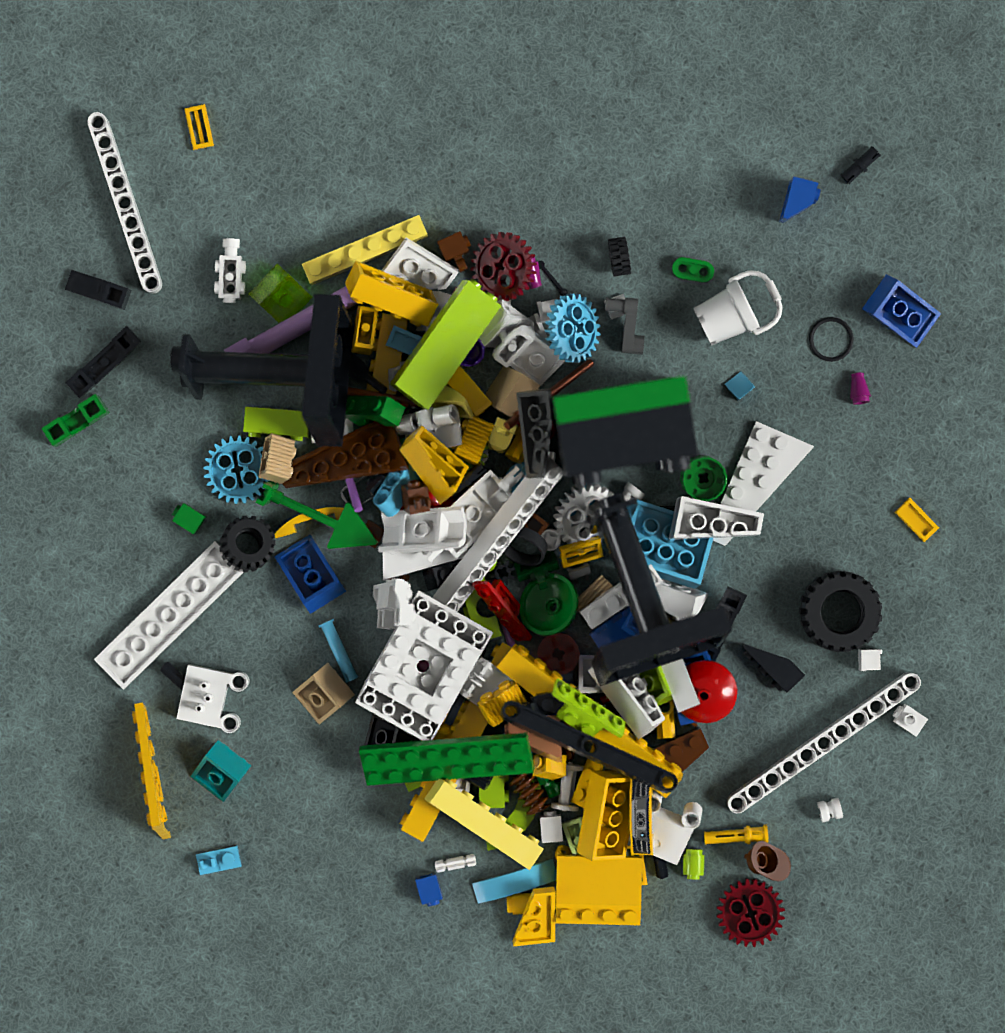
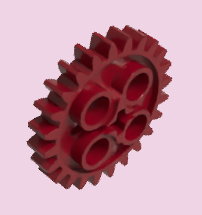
M498 232V236L497 234H490V238H483L485 244L478 243L480 251L473 252L477 259H471L473 263H476L475 267L470 268L472 271H476L472 279H478L477 283L483 286L481 290L485 293L493 294L498 299L497 301L501 299L509 301V297L510 299H517V295L523 296L522 289H530L527 282H534L530 275L536 274L532 267L536 266L537 263L531 262L535 254L528 253L532 247H524L526 240L519 241L520 236H513L510 232H506V234ZM498 248L501 249L500 257L497 255ZM516 257L519 260L517 267L514 264V260ZM490 267L493 269L492 276L489 275ZM507 276L510 278L509 285L506 284Z
M745 878V884H741L737 880V887L729 884L731 891L723 890L726 897H719L723 904L717 905L716 908L722 912L716 914V917L723 920L718 925L726 926L722 930L723 934L730 932L728 939L732 940L736 937L735 943L737 945L741 940L745 947H747L749 942L752 943L753 947H756V941L764 945V938L772 941L770 934L778 935L775 928L783 927L778 922L785 919L780 914V912L785 911V908L778 906L783 900L775 899L779 895L778 891L771 893L773 886L769 885L765 888L766 882L764 880L760 885H758L756 878H754L752 883L749 882L748 878ZM754 894L762 895V900L758 904H753L751 897ZM743 895H746L751 909L756 910L753 915L757 922L758 930L754 929L750 916L745 915L748 913V910L744 903ZM739 901L742 903L741 910L737 912L731 910L732 904ZM766 913L770 916V919L767 923L762 924L759 922V917ZM741 922H749L750 928L747 931L739 930Z

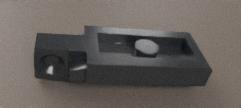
M551 691L536 694V696L531 697V701L523 702L522 705L544 715L557 714L558 710L565 703L554 697Z

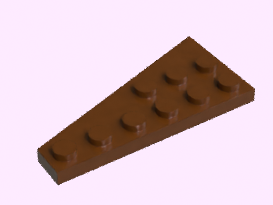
M373 421L344 435L343 447L321 446L292 460L293 474L282 485L285 488L408 470L409 466L406 458L400 452L402 445L395 427L383 426Z

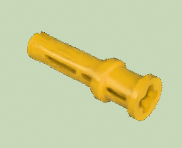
M764 824L763 827H750L748 825L744 829L704 831L705 845L745 842V844L749 845L751 842L759 841L769 843L767 824Z

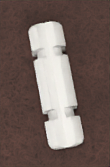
M474 854L466 855V857L448 858L446 861H435V869L438 873L444 872L446 869L449 871L465 868L467 865L468 867L476 865Z

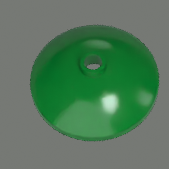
M549 573L550 576L545 577L548 588L543 590L539 589L537 580L531 581L524 589L520 599V616L524 625L530 631L541 636H552L564 631L572 623L578 610L579 601L576 588L570 580L556 573ZM557 605L556 610L553 611V606Z

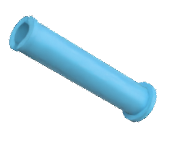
M334 619L318 627L322 628L347 683L358 678V675L333 624Z

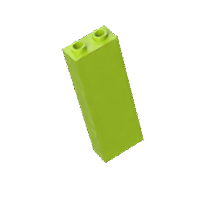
M472 279L470 281H461L389 383L421 409H430L501 307L496 302L498 299L493 294L483 292L480 289L481 285Z

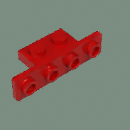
M494 580L492 584L488 581H474L472 586L477 591V594L483 598L488 608L494 612L500 623L509 631L511 637L517 641H530L532 638L531 634L517 618L520 613V604L501 580Z

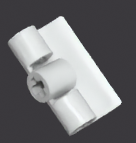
M454 404L437 408L431 407L429 410L422 409L415 411V413L403 415L399 426L395 427L399 435H405V439L422 425L447 448L462 444L460 417Z

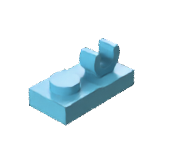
M238 845L196 854L200 875L242 866Z

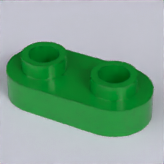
M681 257L673 263L672 272L679 279L706 283L713 278L714 267L707 261ZM680 265L686 266L687 269L685 272L682 273L679 271L678 268ZM700 269H706L707 275L701 276L699 273Z

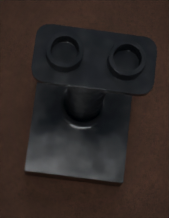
M314 294L308 354L199 351L190 334H183L181 346L172 347L170 356L171 369L173 372L180 373L181 386L188 387L196 400L202 399L204 384L303 386L305 388L302 418L316 445L343 447L354 326L340 295Z
M623 493L610 495L600 500V508L594 512L595 515L589 530L591 534L601 531L603 533L639 634L599 647L591 662L599 686L601 687L720 647L732 631L724 606L669 624L631 520L638 506L637 500L625 501Z

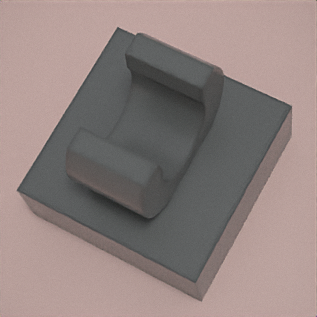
M587 562L567 567L570 579L574 580L576 584H578L577 578L585 576L586 580H589L591 572Z

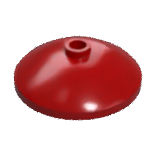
M699 660L688 664L686 669L700 704L681 713L690 720L699 723H713L726 717L733 709L737 699V684L731 672L722 664L711 660ZM706 692L708 697L702 698L700 694Z

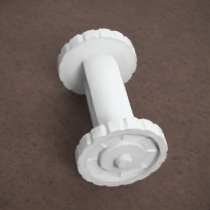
M573 762L566 763V776L561 778L558 802L551 803V808L562 811H579V806L570 801L575 789L577 771H583V765L573 764Z

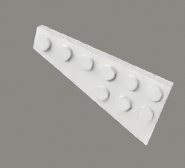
M756 421L720 504L756 512L814 446ZM733 537L713 538V541L726 546Z

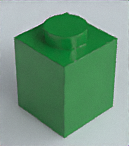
M183 503L182 506L178 504L172 513L174 516L172 521L193 535L197 533L207 517L186 503Z

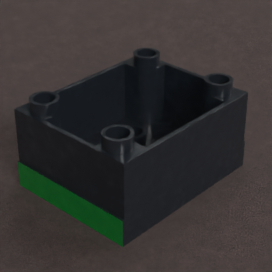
M686 376L552 398L553 423L555 425V436L560 466L563 471L562 474L566 477L571 476L572 484H576L577 487L603 483L601 471L654 462L656 470L664 469V473L690 469L689 457L699 455Z

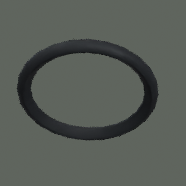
M836 317L819 320L809 334V344L812 352L824 361L834 362L843 359L849 354L853 346L854 337L851 328L842 319ZM825 322L840 323L849 334L847 349L837 357L823 356L814 346V333Z

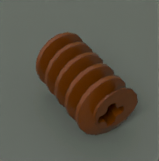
M517 774L512 778L513 780L509 783V786L516 785L517 787L513 793H521L518 801H526L522 805V808H530L526 815H535L551 805L544 804L548 800L547 796L540 797L544 790H536L539 782H531L535 778L533 774Z

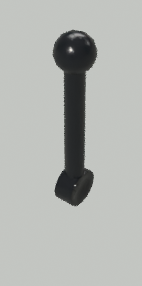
M538 261L539 269H542L557 287L561 296L568 294V291L562 288L546 269L545 263Z

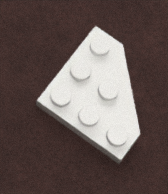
M407 237L381 270L430 290L437 288L438 290L447 289L459 273L457 268Z

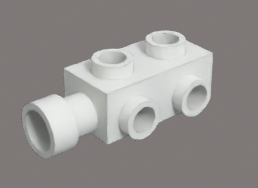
M224 238L223 248H225V253L220 255L219 260H215V273H219V281H215L214 292L218 294L219 299H223V303H236V299L241 300V295H245V282H242V273L245 274L246 261H242V257L237 256V248H240V239ZM229 264L235 265L234 271H228ZM229 285H234L235 287L232 293L227 291Z

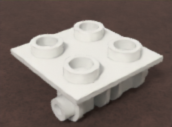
M480 657L459 694L477 705L483 694L490 691L494 692L499 689L498 685L506 680L511 681L512 679L492 663Z

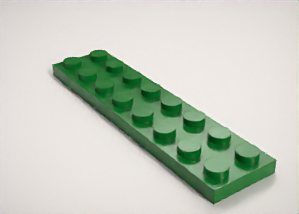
M528 733L362 745L359 747V755L367 786L435 781L438 779L446 780L447 778L462 779L534 773L535 769Z

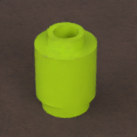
M686 849V854H683V875H687V879L699 880L700 876L704 875L705 855H702L703 850Z

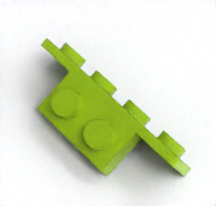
M559 678L555 680L552 695L565 703L558 710L557 718L592 737L603 728L619 738L624 735L625 720Z

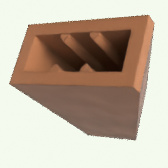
M557 715L548 716L561 722V720L557 718ZM511 723L505 724V734L528 733L531 752L556 762H562L561 746Z

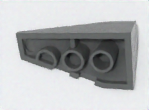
M536 389L518 392L517 401L526 478H544L553 418L551 390Z

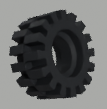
M626 237L608 239L613 276L631 274Z

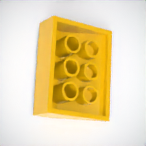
M557 854L555 923L640 925L642 856H625V859L591 861L582 855Z

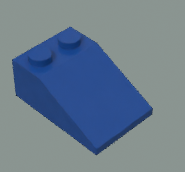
M887 274L862 308L871 317L915 348L919 346L941 315L939 311L902 282Z
M311 535L306 536L275 556L310 614L346 592Z

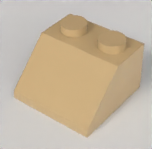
M329 663L325 664L292 692L319 725L355 695Z

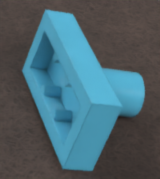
M393 326L386 346L410 355L422 337Z

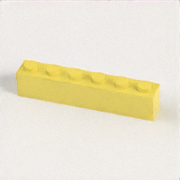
M417 215L307 261L302 266L309 283L314 285L352 269L355 260L364 264L397 250L406 237L413 242H417L428 237L420 215Z
M448 778L445 781L441 779L436 780L425 797L426 801L529 870L532 868L543 851V848L538 845L539 840L530 834L528 837L521 834L523 829L514 823L509 826L505 823L507 818L498 812L495 815L490 813L489 806L481 801L478 804L472 800L474 796L464 789L462 792L456 790L457 784Z

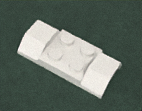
M462 506L430 508V511L409 515L404 510H399L392 517H387L383 512L381 513L384 535L383 543L378 547L379 552L440 551L445 548H460L465 543L467 521Z

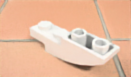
M650 564L648 566L655 585L658 586L663 581ZM618 583L579 611L591 629H594L625 606H629L621 583Z

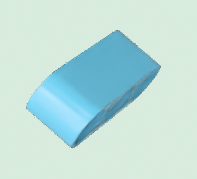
M408 461V470L388 473L373 498V503L387 517L396 515L403 506L400 485L420 478Z

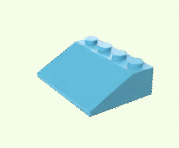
M637 500L638 506L631 520L647 564L653 566L661 579L696 589L701 585L713 538L669 540L674 511Z

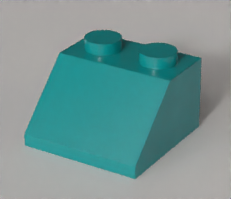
M218 740L204 756L190 777L224 802L250 769L251 765Z

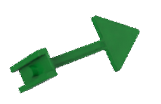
M272 481L263 484L262 487L265 488L264 496L258 498L255 502L261 506L271 502L278 505L282 504L334 528L327 545L328 549L376 545L378 543L358 513L354 511L350 502L345 504L340 518L337 520L285 496L284 493L278 491L280 484Z

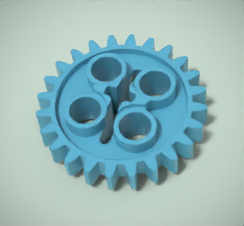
M566 294L560 296V299L554 300L555 305H550L552 312L547 313L550 320L545 321V324L549 325L545 332L550 335L546 340L552 342L549 348L555 349L554 355H559V360H565L566 363L586 361V357L592 356L590 351H596L594 344H599L596 336L601 335L597 331V328L601 327V325L596 324L599 316H594L596 308H591L592 302H586L587 297H581V294Z
M240 435L237 441L230 436L229 443L221 439L222 446L214 444L216 452L208 451L212 458H205L210 463L209 466L203 467V469L209 470V473L204 475V478L211 479L207 486L214 485L212 493L219 491L218 498L221 499L225 495L227 503L230 502L231 498H234L235 504H238L239 498L242 499L243 503L247 502V497L254 501V493L261 496L262 494L259 489L263 488L262 486L265 481H270L259 478L263 446L257 449L258 441L250 444L249 437L242 442ZM234 451L237 453L238 466L243 467V471H240L243 488L239 486L238 474L233 473V469L236 468L233 457ZM245 451L251 453L252 459L249 463H243L241 460V454ZM223 456H229L231 459V464L226 468L220 464ZM249 472H253L256 475V480L252 484H248L245 480V476ZM229 476L235 479V485L232 488H227L224 484L225 479Z

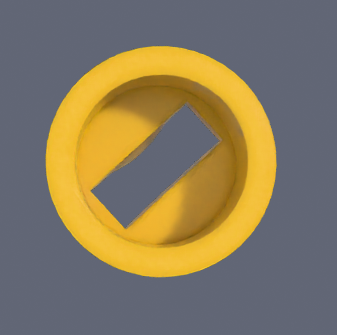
M559 845L555 851V859L557 860V854L564 853L562 851H566L565 855H572L570 848L565 845Z

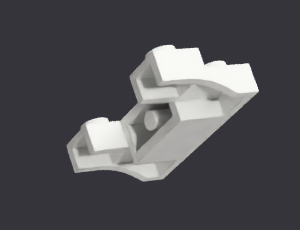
M392 578L391 580H386V583L373 585L372 596L377 604L376 609H378L377 628L390 630L395 629V626H412L416 619V610H414V604H409L413 595L410 589L411 584H408L403 579Z

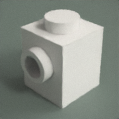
M906 704L903 707L899 705L893 713L895 717L893 722L916 737L928 720Z

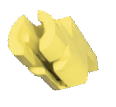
M497 418L487 442L489 449L495 450L498 453L507 451L517 428V425H515L510 430H507L504 427L506 421L501 418Z

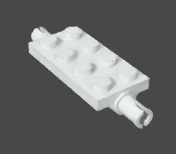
M517 466L503 479L501 477L498 478L489 470L450 506H462L467 521L465 543L460 548H445L456 559L477 540L511 496V488L525 476L521 471L514 477L520 470ZM444 549L433 551L427 559L432 562ZM423 551L421 553L426 557L431 551Z

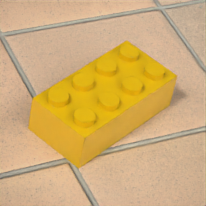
M356 260L345 282L353 301L363 304V302L368 303L377 311L386 310L398 319L404 317L416 326H421L422 324L428 327L438 306L432 290Z
M614 770L591 771L577 853L591 861L625 859L630 834V778Z

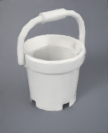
M754 270L737 274L728 280L729 284H727L726 289L693 308L712 346L747 331L758 335L777 324L782 314V298L774 282L767 275ZM750 275L758 276L766 282L765 285L774 303L777 305V313L774 319L761 328L737 281Z

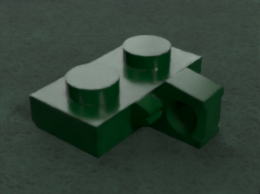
M554 550L547 551L543 561L536 566H525L513 562L519 582L530 578L531 581L537 580L540 590L548 588L545 577L550 576L549 572L560 569Z

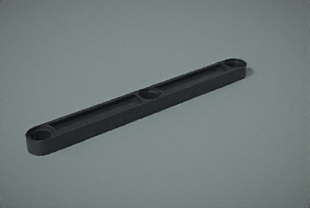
M508 701L501 708V717L506 722L662 793H670L678 785L677 777L673 773L520 703ZM508 706L514 707L517 712L516 716L509 717L505 712V708ZM591 742L595 747L594 752L589 753L585 751L584 743ZM668 777L672 780L673 785L671 788L663 786V778Z

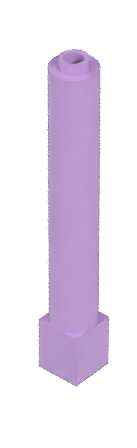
M346 286L331 294L341 296L346 310L358 304L351 299ZM313 305L249 341L244 338L224 349V351L271 353L311 330Z

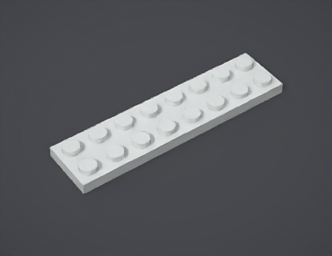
M216 541L94 659L123 690L244 573L243 569L236 571L234 570L235 566L231 565L229 567L227 565L228 561L226 559L223 560L221 557L223 553L220 552V545Z

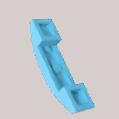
M553 859L534 864L530 870L523 868L493 878L490 877L474 882L472 886L477 902H488L556 880V869Z

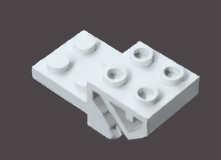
M501 299L498 302L501 305L500 309L479 339L484 347L495 348L492 356L496 361L506 368L511 366L541 386L565 360H559V355H554L555 349L549 348L551 343L534 331V322Z

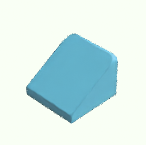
M741 371L724 384L737 401L755 388Z

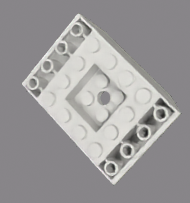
M418 590L410 604H414V610H416L415 622L409 627L396 626L364 682L355 703L422 741L433 740L493 632ZM421 660H426L429 663V668L425 672H420L417 669V664Z

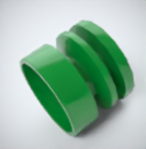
M698 455L690 458V469L680 471L682 488L689 496L697 500L708 502L718 498L727 486L725 468L719 461L709 456ZM706 472L707 474L705 477L707 478V481H701L699 483L698 481L700 478L698 477V474H704Z

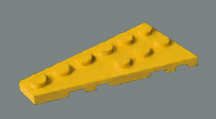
M143 702L134 704L135 711H132L134 724L137 723L138 731H135V738L141 748V751L138 752L139 763L143 764L144 772H141L142 784L146 785L147 791L144 793L145 805L149 806L150 812L146 814L147 823L162 839L171 838L170 831L164 826V822L168 819L164 805L161 806L164 798L158 767L151 758L155 755L152 741L148 740V736H151L147 709Z

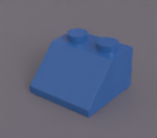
M793 177L790 180L779 220L780 223L788 221L818 201L821 189L817 188V182Z

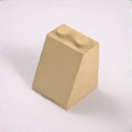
M503 366L485 395L493 403L491 407L511 418L514 416V412L518 410L517 393L539 389L540 385L524 374L510 367L506 368Z

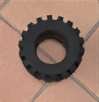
M245 515L241 519L238 517L228 524L220 538L219 543H221L219 550L223 553L221 556L223 560L226 559L228 561L227 565L229 567L233 565L236 571L243 569V572H248L249 570L253 572L263 567L274 552L275 540H273V537L275 535L274 532H270L271 527L269 524L266 526L263 524V519L258 521L256 516L248 518ZM240 534L252 535L258 542V552L255 554L241 552L236 545V537Z

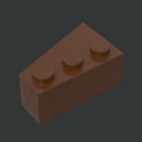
M697 727L651 749L660 751L665 756V760L670 764L672 762L677 764L681 768V772H683L709 746L701 728Z

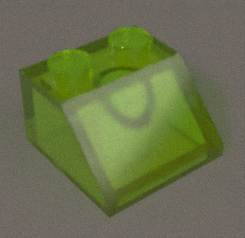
M278 263L248 293L278 323L297 314L313 298Z

